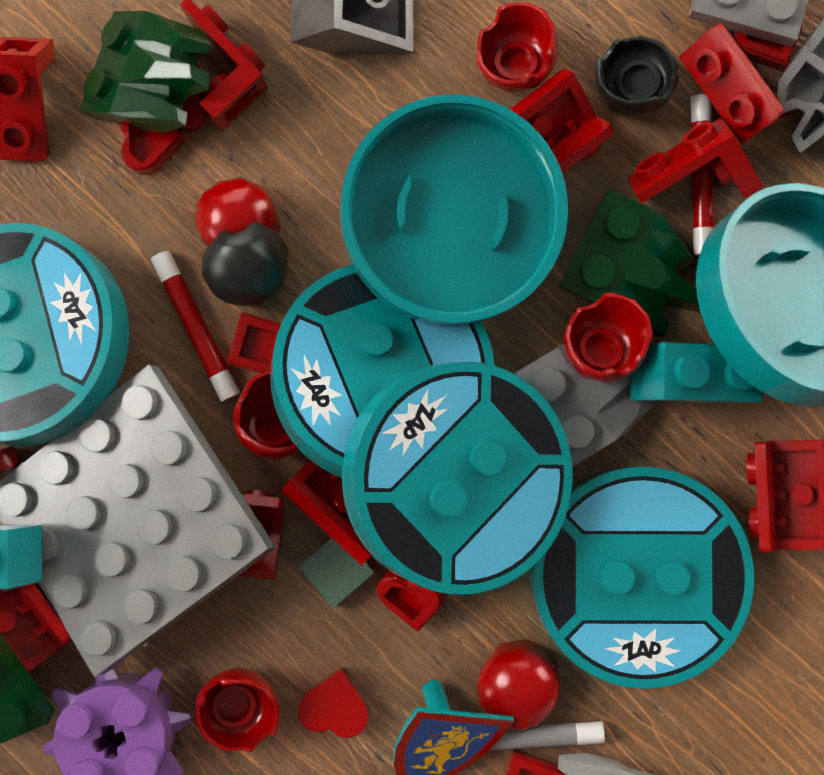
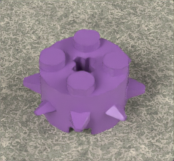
M158 667L154 668L144 677L136 673H115L114 669H111L106 674L97 676L96 681L82 692L60 688L55 690L52 697L62 713L56 720L54 739L43 745L44 754L55 755L63 775H181L183 769L172 754L171 749L178 737V730L193 722L191 713L176 712L170 696L164 690L160 691L163 671ZM112 725L114 726L115 733L124 732L126 739L123 742L117 741L111 735L109 728Z

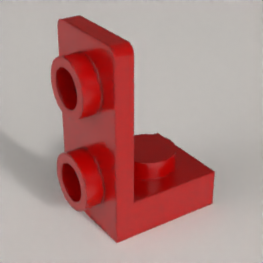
M184 0L180 6L188 21L194 28L204 33L210 44L235 69L230 74L224 72L214 78L209 83V90L204 91L205 98L199 103L208 118L223 132L268 90L261 73L266 66L247 44L243 42L237 48L224 35L229 30L228 26L208 4L200 10L191 0Z
M0 37V160L45 161L50 155L41 73L55 61L53 39Z
M721 117L713 123L704 122L695 126L685 134L681 143L667 152H658L646 157L636 166L635 172L628 176L630 185L641 203L649 200L706 163L710 164L724 188L734 183L744 199L764 187L734 134Z

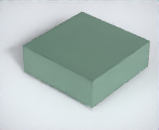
M332 538L298 566L333 608L375 573V570L367 561L361 566Z

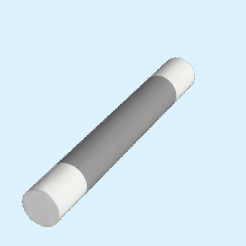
M603 722L538 725L535 728L530 727L526 731H512L508 729L489 751L604 744Z

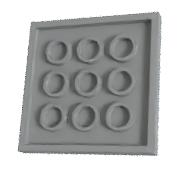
M147 365L105 398L99 408L81 426L66 436L49 442L0 481V520L3 525H42V581L38 582L94 677L106 674L276 548L159 366Z

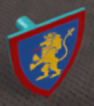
M439 680L428 681L421 688L427 708L416 707L404 724L395 742L393 763L396 774L456 775L483 757L501 739L514 722L513 716L452 711L442 682Z

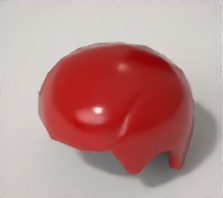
M529 2L508 3L498 8L496 18L486 29L480 30L477 41V65L488 84L509 93H516L539 86L550 75L556 64L558 39L556 27L547 12Z
M243 178L218 181L202 193L196 204L197 211L194 213L195 225L206 247L214 239H217L218 234L222 230L226 229L229 233H238L245 230L253 222L261 224L279 234L280 220L272 200L261 186Z
M605 293L596 302L577 308L569 320V325L565 328L563 344L567 361L582 377L604 383H613L632 375L641 367L654 335L649 314L635 299L616 293Z
M271 371L255 375L247 381L234 408L232 423L235 426L234 433L241 445L256 456L281 460L300 452V450L284 430L277 415L271 392Z
M525 639L504 642L498 645L481 668L477 681L480 706L486 714L513 716L514 722L508 728L509 730L526 731L530 727L535 728L555 709L559 699L560 677L557 662L545 647Z
M236 667L224 670L214 675L201 688L196 697L195 723L205 741L223 751L245 750L252 752L268 736H275L278 730L279 699L270 681L253 669Z

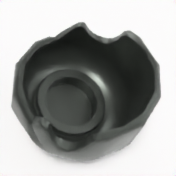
M643 35L623 40L615 39L601 58L598 57L595 62L598 95L611 111L627 118H643L657 112L665 106L678 85L679 74L676 58L661 41Z
M250 223L245 230L238 233H229L225 229L218 234L217 239H214L203 253L202 277L211 292L225 303L235 306L261 304L274 297L282 285L288 267L289 249L278 233L258 223Z

